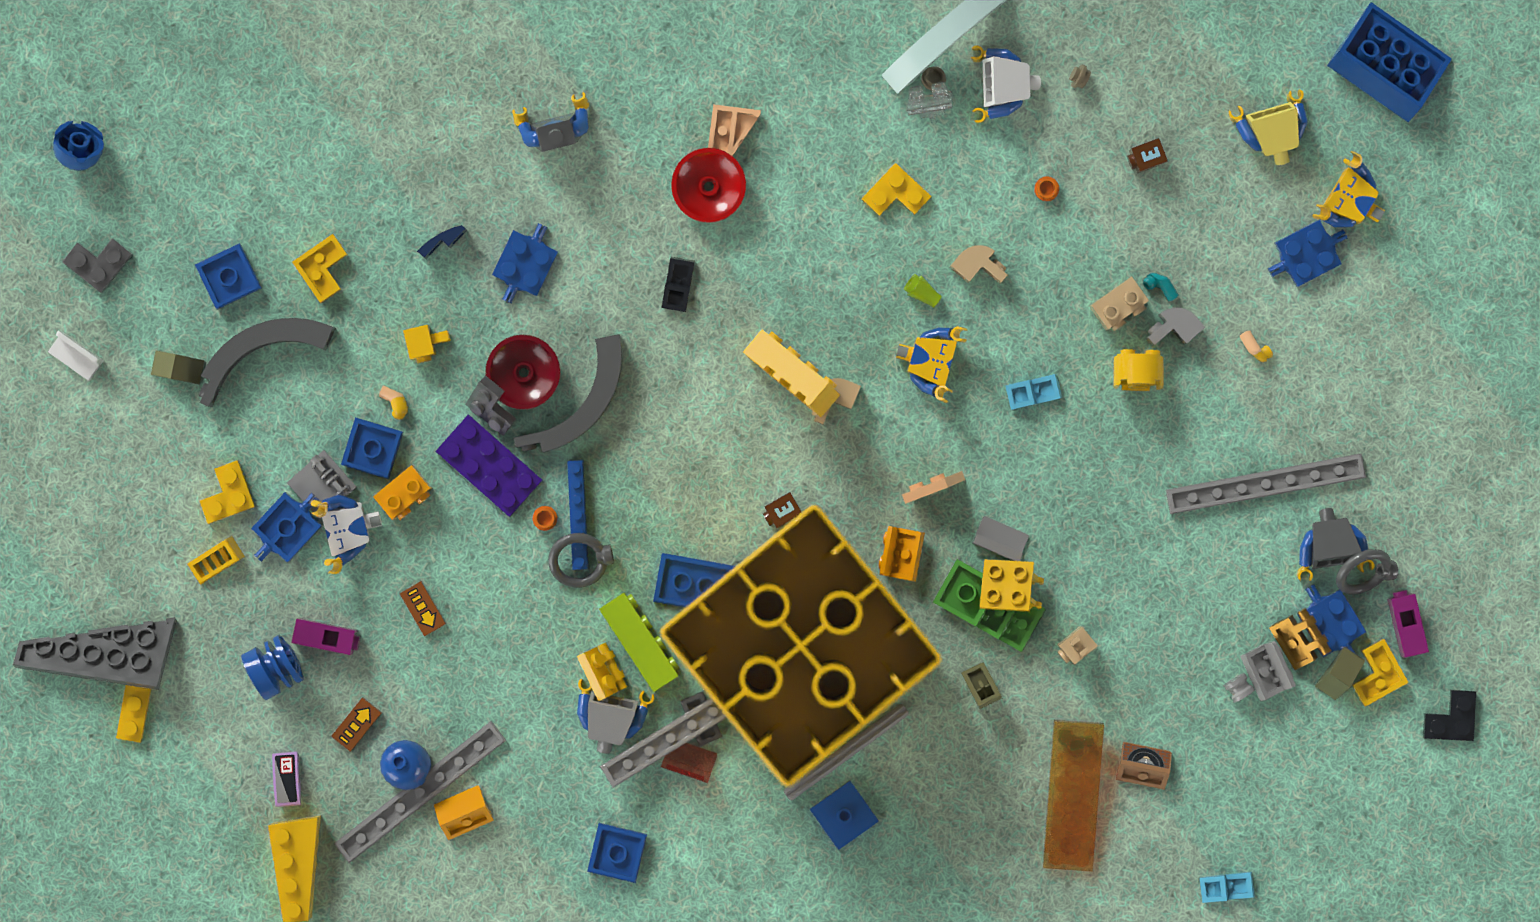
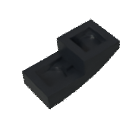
M670 257L661 308L686 312L695 265L694 260Z

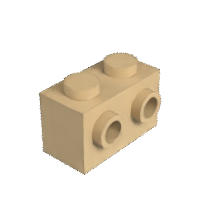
M1130 277L1089 307L1106 331L1110 328L1116 331L1126 323L1124 318L1132 313L1135 317L1147 309L1144 304L1149 300L1133 277Z

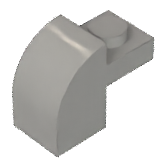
M1170 308L1158 315L1164 323L1161 325L1158 321L1148 330L1150 336L1146 340L1154 346L1172 331L1185 345L1200 333L1205 326L1189 310Z

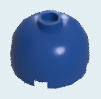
M68 121L58 127L55 131L53 151L57 160L64 167L81 171L94 166L98 162L103 152L104 143L102 133L95 126L81 121V124H73V121Z
M401 740L389 745L382 753L380 769L386 782L394 788L405 791L412 790L421 786L426 781L425 778L431 770V759L427 750L417 742Z

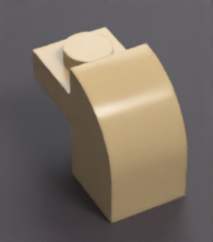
M982 245L965 249L950 266L967 283L971 281L981 268L999 284L1007 277V274L1004 272L1006 267L996 259L993 262L989 259L995 251Z
M841 378L831 379L837 384L835 390L840 394L834 403L851 410L861 386ZM830 408L822 417H819L812 411V415L816 416L814 421L823 425Z

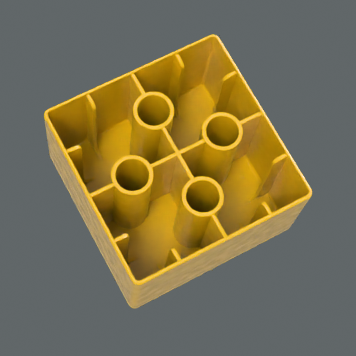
M815 505L804 510L661 629L662 638L778 780L787 787L792 786L934 670L942 660L938 651L824 512Z

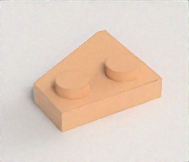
M713 104L708 148L720 149L733 156L759 118L761 110Z
M962 471L945 477L944 473L930 478V484L924 486L921 481L909 486L910 491L902 494L905 504L965 481Z

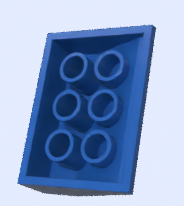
M1370 2L1327 66L1399 117L1409 122L1422 108L1452 58Z

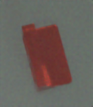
M685 743L664 756L661 767L708 783L717 753Z

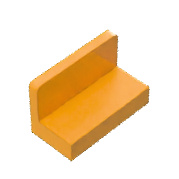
M478 785L434 804L439 825L448 840L494 821L492 813L485 803L481 788Z

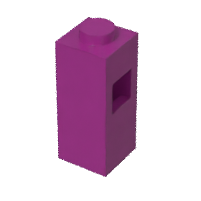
M1407 590L1394 592L1393 598H1388L1387 601L1400 656L1406 658L1428 653L1429 649L1416 594H1408Z
M296 618L291 643L352 655L353 650L357 651L359 648L360 636H357L358 630Z

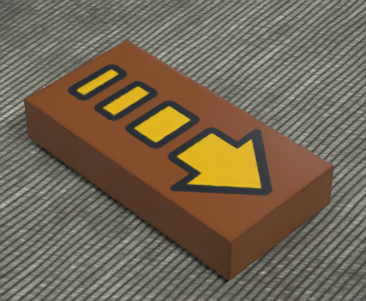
M422 581L399 593L424 636L446 624Z
M362 697L331 737L351 752L382 712Z

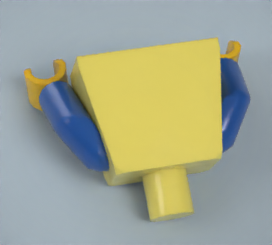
M1300 89L1297 91L1299 99H1294L1291 95L1292 92L1289 91L1287 94L1288 103L1245 115L1246 119H1243L1244 111L1241 106H1237L1241 113L1238 117H1234L1229 110V118L1231 121L1237 122L1236 127L1243 141L1254 151H1261L1264 156L1273 155L1275 165H1284L1290 162L1287 150L1299 146V140L1303 137L1308 123L1304 104L1300 102L1304 96L1303 91Z

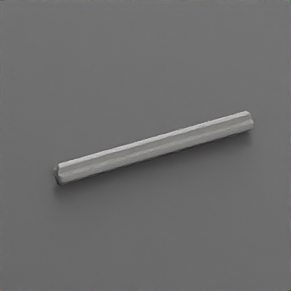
M903 704L895 707L815 766L792 786L785 788V795L789 800H794L907 717L909 714L908 710Z

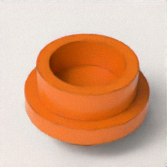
M1049 176L1040 178L1034 186L1035 195L1042 201L1055 199L1059 193L1058 182Z
M541 506L535 510L532 519L538 529L547 531L556 525L558 517L553 508Z

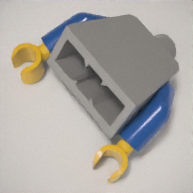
M580 679L578 687L582 693L578 698L577 715L582 727L588 731V738L598 741L597 751L605 754L610 753L613 744L622 745L625 739L632 738L643 727L648 713L647 706L654 701V694H652L649 702H645L642 699L644 691H642L639 695L640 705L638 706V701L616 696H609L598 701L595 693L591 692L593 690L591 685L589 688L583 689V679Z

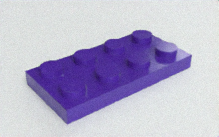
M469 414L435 451L509 517L543 481Z

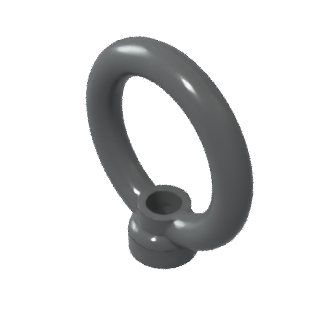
M572 533L561 537L554 543L548 556L549 569L555 579L573 588H583L596 583L605 573L607 565L614 564L611 544L603 546L595 537L584 533ZM573 543H583L593 548L598 562L596 569L590 575L582 578H573L563 573L558 564V557L564 547Z
M1365 550L1352 556L1342 565L1337 573L1336 584L1339 590L1346 594L1356 595L1365 593L1375 588L1383 580H1395L1398 576V566L1383 550ZM1370 559L1381 561V563L1376 565V574L1369 580L1356 585H1350L1346 582L1348 574L1358 564Z

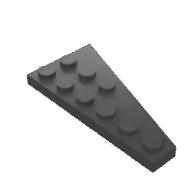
M173 617L166 618V621H147L140 625H121L89 630L88 633L82 634L70 633L63 637H44L19 641L13 665L15 668L159 690L177 620Z

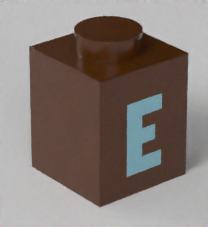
M1160 138L1131 148L1129 150L1130 155L1127 156L1131 169H1136L1137 174L1168 162Z
M791 492L766 505V512L763 513V516L769 526L774 524L778 528L796 518L802 511Z

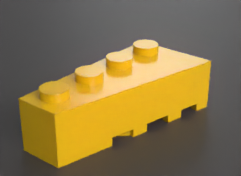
M761 330L743 353L819 417H822L840 396L835 390L837 384L827 376L822 378L817 374L819 370L809 361L806 363L802 362L799 359L801 355L791 346L787 349L782 346L781 342L783 340L771 331L767 334L764 330Z
M321 815L275 822L268 825L283 922H303L312 918Z

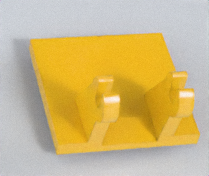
M984 559L980 609L1028 612L1033 607L1041 609L1042 602L1036 601L1031 597L1032 584H1044V578L1038 577L1033 573L1034 562Z

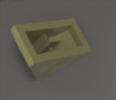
M155 351L151 375L200 385L205 360Z
M1344 646L1318 680L1315 687L1334 700L1338 699L1352 686L1365 660Z
M984 662L961 673L979 709L1002 699Z

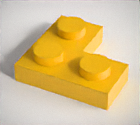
M895 163L861 200L880 216L897 198L915 215L932 196Z
M332 234L292 261V263L318 301L323 303L341 290L328 268L348 254L335 235Z
M239 460L214 469L222 492L199 501L208 524L255 507Z
M1381 639L1361 650L1373 673L1352 684L1364 707L1409 683L1385 639Z

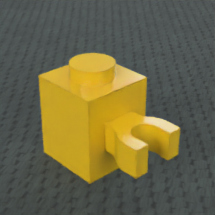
M429 325L403 330L410 360H416L417 364L432 360L431 356L436 355L435 344L451 341L449 331L431 334Z

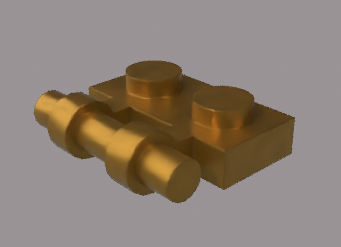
M1306 608L1297 612L1302 620L1301 622L1297 623L1293 615H1290L1269 628L1294 670L1318 658L1314 649L1319 648L1323 656L1332 651L1327 644V637L1325 634H1321L1315 624L1317 622L1313 615L1310 616ZM1307 629L1313 641L1309 642L1302 630Z

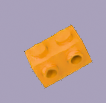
M411 465L374 495L373 498L391 520H395L397 517L399 520H402L411 512L409 507L415 502H418L420 505L431 496L429 491L432 487L416 467Z

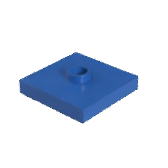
M240 243L195 264L216 310L262 289Z
M355 417L341 465L390 479L404 432Z
M850 780L810 808V811L838 850L879 822Z
M599 822L587 872L636 883L647 834Z

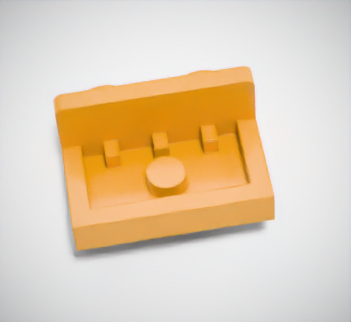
M888 526V530L883 537V544L885 546L883 555L879 560V574L916 582L925 533Z

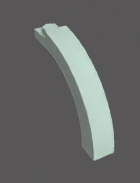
M964 0L899 57L882 74V77L898 94L967 32L1008 0Z

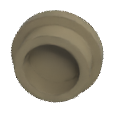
M1082 64L1072 70L1069 80L1072 81L1071 87H1079L1081 89L1085 87L1091 75V71L1087 69V66Z
M934 66L927 68L922 73L921 81L928 90L938 91L945 85L946 76L941 68Z

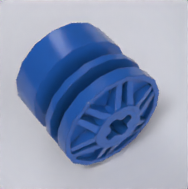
M280 634L273 638L275 647L269 640L264 643L267 654L264 655L259 648L255 647L241 655L242 662L253 685L264 700H268L281 693L280 680L288 688L293 686L291 676L297 683L304 680L297 655Z

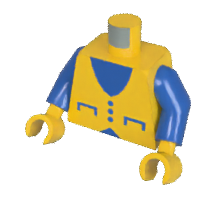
M1354 151L1350 152L1353 154L1352 161L1345 158L1343 160L1351 168L1348 167L1343 171L1324 205H1316L1321 210L1320 214L1312 215L1314 219L1323 220L1335 228L1352 227L1355 224H1360L1365 216L1378 223L1385 212L1384 209L1374 204L1379 194L1376 190L1377 185L1369 169L1362 162V156Z
M939 327L923 332L920 337L916 338L914 347L899 343L896 358L909 361L907 372L910 373V380L921 392L936 397L944 403H948V400L943 398V394L947 391L953 393L945 385L957 341L963 343L967 341V339L960 338L961 331H968L964 327Z

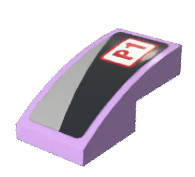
M298 753L272 754L275 806L301 805Z

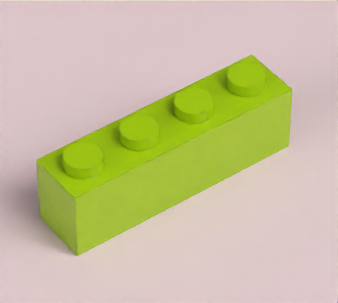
M624 592L599 608V610L652 691L655 692L678 677L677 670L680 667L673 656L668 658L663 650L667 647L659 635L654 637L649 630L653 626L646 615L641 617L637 612L636 608L639 607V604L633 595L627 596Z

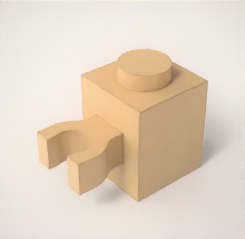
M1079 626L1057 644L1060 648L1058 654L1066 663L1071 661L1074 665L1098 646L1082 626Z

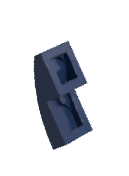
M460 225L445 230L427 241L417 252L427 259L442 242L451 248L467 232V229Z

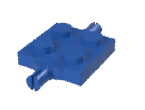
M1316 220L1274 242L1281 262L1268 268V271L1271 272L1270 275L1274 277L1286 271L1292 277L1296 287H1299L1341 265L1342 263L1336 253L1335 244L1348 239L1347 235H1343L1345 231L1342 229L1330 236L1325 231L1321 221Z
M538 223L533 236H525L514 230L512 231L492 273L493 276L503 280L508 285L502 299L506 301L511 292L508 300L511 304L517 290L526 291L535 296L538 295L558 251L546 246L541 241L548 227L543 226L541 233L538 234L542 227L540 223Z
M284 492L251 528L264 544L254 554L258 560L262 562L272 551L279 554L287 563L290 562L322 527L309 511L313 507L310 502L315 497L313 493H310L305 501L300 503L294 500L287 492Z
M1314 584L1310 587L1315 595H1313L1309 587L1306 588L1305 591H1307L1313 601L1307 608L1310 616L1313 615L1316 619V626L1322 635L1325 634L1328 639L1327 644L1332 650L1324 655L1323 658L1334 651L1343 649L1344 646L1355 653L1350 644L1357 637L1366 633V630L1343 592L1337 590L1330 595L1321 597Z

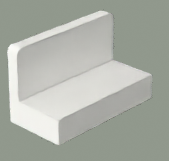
M58 331L56 333L58 338L48 353L90 381L104 360L66 333Z

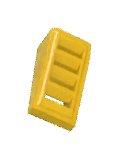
M233 536L187 563V565L201 585L245 556ZM216 551H219L226 563H221L215 553ZM208 556H210L217 569L214 570L207 560ZM200 561L209 573L206 576L198 565Z

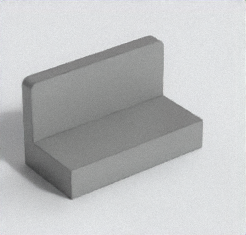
M984 516L972 543L1010 560L1020 561L1029 535Z

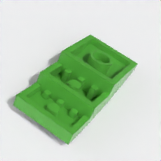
M957 559L933 603L1023 652L1046 609L1044 607L1041 609L1033 607L1030 609V612L980 609L983 573Z

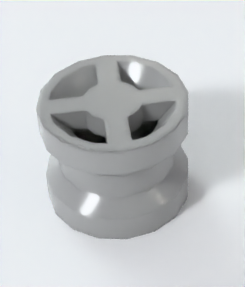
M1245 673L1236 676L1223 685L1226 690L1231 692V699L1234 703L1255 691L1254 687L1246 681L1247 676Z

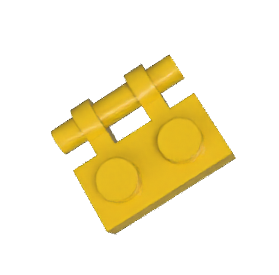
M606 642L577 656L598 701L627 687L624 681L625 675L622 670H619L614 660L616 656L613 650L610 651Z

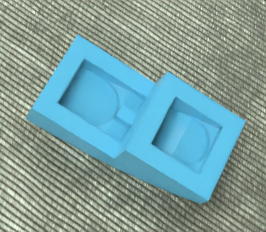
M1057 374L1006 385L1011 410L1062 398Z
M1252 872L1200 878L1202 903L1255 897Z

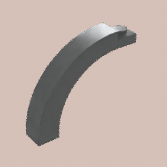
M281 318L265 321L241 331L227 341L206 365L201 376L210 381L202 386L199 397H201L199 403L213 407L229 373L243 358L255 350L274 343L300 342L326 351L336 328L310 319Z
M620 334L595 339L597 348L596 376L591 391L581 407L570 418L556 427L539 433L515 437L516 448L522 447V452L537 449L536 444L540 443L543 453L555 450L582 436L600 419L613 399L621 375L622 343Z

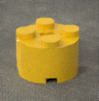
M1133 349L1120 350V354L1114 357L1113 387L1117 389L1122 385V390L1150 391V386L1155 385L1156 390L1164 388V357L1160 356V351L1146 350L1145 354L1136 353V350Z

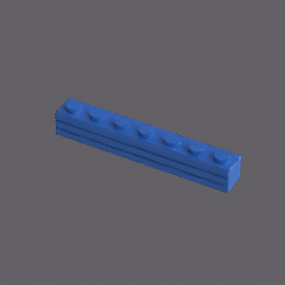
M567 461L571 534H587L584 461ZM583 543L571 544L572 570L589 569L588 545Z

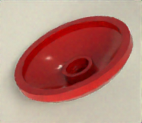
M716 148L697 149L683 157L676 166L671 181L672 195L679 209L688 217L704 223L718 222L731 216L740 207L746 192L745 174L738 161L729 153ZM707 182L713 183L714 188L712 191L705 190L704 185Z

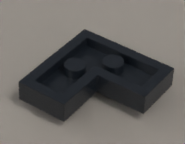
M1450 690L1449 715L1424 713L1423 738L1474 741L1476 691Z

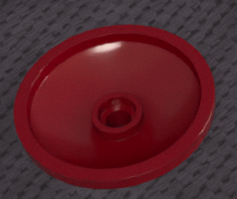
M531 335L511 336L497 344L488 357L485 370L486 376L504 390L499 401L515 409H531L545 403L556 391L561 373L559 360L554 350L543 340ZM522 368L528 369L529 374L527 377L520 376L519 372Z

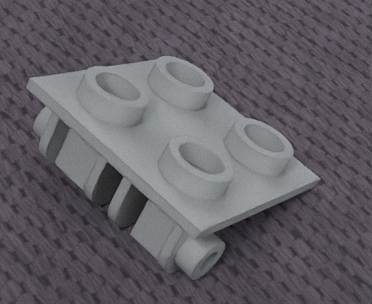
M325 450L319 455H315L302 470L287 482L303 502L310 493H313L322 502V500L335 495L346 497L356 488V485ZM313 506L310 510L316 512L318 507Z

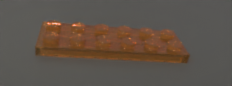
M1068 720L1053 721L1043 868L1093 872L1104 723Z

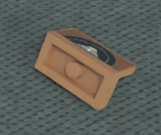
M1123 742L1116 780L1165 790L1170 775L1171 751Z

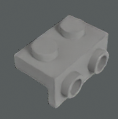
M1276 641L1262 644L1240 656L1260 701L1267 700L1284 690L1296 686L1293 674L1288 669L1283 658V652Z

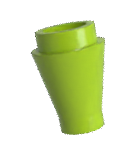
M914 274L903 289L907 292V296L926 303L933 308L942 297L922 275Z

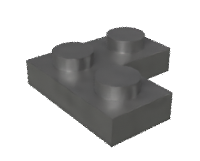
M112 238L98 257L77 242L62 262L100 293H103L133 254Z
M485 375L479 381L465 405L470 408L472 413L486 421L494 431H498L504 436L516 418L497 403L504 390Z

